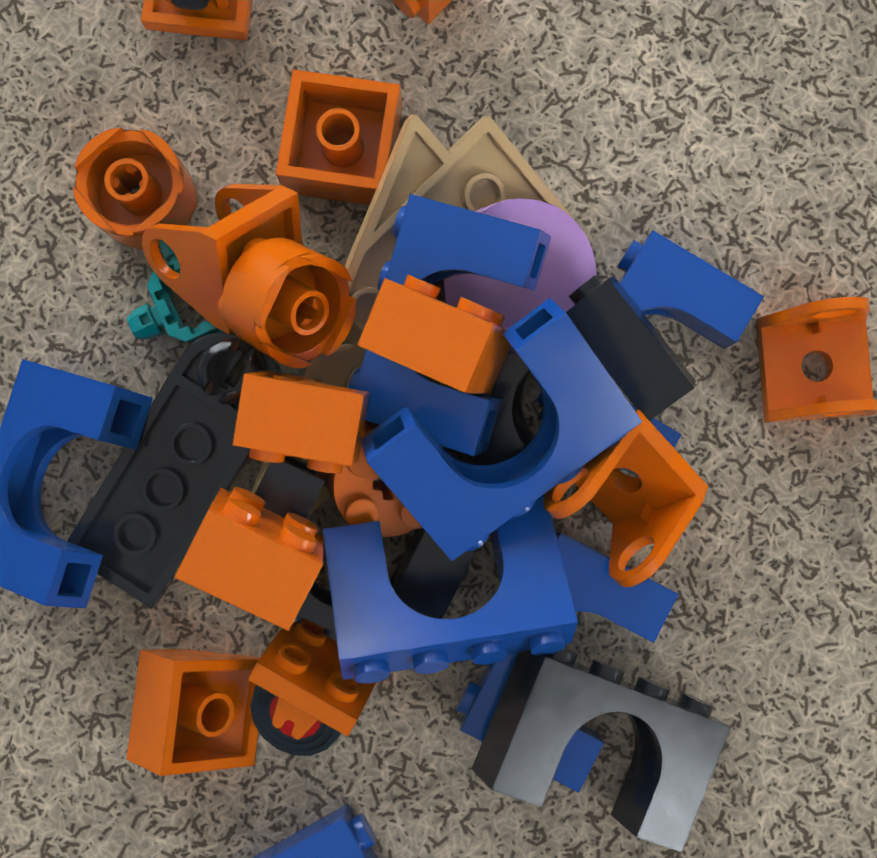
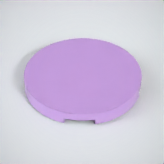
M533 199L503 200L487 207H482L475 212L541 229L551 236L536 290L532 291L480 275L462 274L441 281L442 299L444 303L457 307L460 298L463 297L503 314L505 318L502 327L507 329L548 298H551L561 309L567 312L575 305L568 296L593 276L597 275L594 253L582 228L560 208L547 202Z

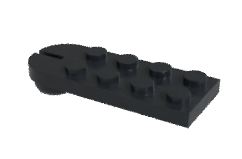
M209 334L197 339L185 349L150 406L137 450L126 447L123 449L67 540L70 543L103 555L97 574L151 609L160 602L173 581L220 488L229 491L249 459L250 448L233 446L244 374L266 370L282 373L277 361L251 347L246 355L247 367L235 386L229 383L228 380L250 346L235 334Z

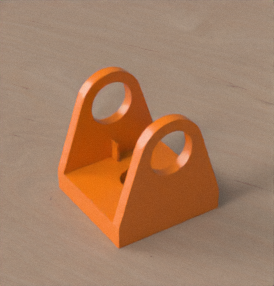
M229 184L220 189L215 196V210L219 221L213 225L200 227L160 223L148 228L143 233V251L155 274L214 327L229 335L233 332L227 322L221 318L218 312V303L223 295L228 274L237 259L242 255L245 245L255 238H286L302 245L298 192L285 186ZM230 199L237 200L244 207L231 213ZM158 239L164 241L175 253L180 265V274L172 270L162 258L158 247Z
M840 297L818 300L756 319L764 423L872 416L877 413V399H873L866 325L870 312L869 298ZM807 353H817L826 361L827 373L819 382L808 379L802 371V360Z
M639 409L635 412L642 420V423L629 431L615 445L606 448L584 464L579 474L572 480L557 484L546 492L543 501L544 509L553 518L561 519L574 514L591 500L613 523L609 575L621 587H632L640 584L661 567L702 505L709 487ZM619 468L629 469L639 477L628 476L621 472ZM573 484L579 488L572 496L561 501L565 492ZM654 544L649 556L640 565L625 571L628 561L638 550L646 545Z

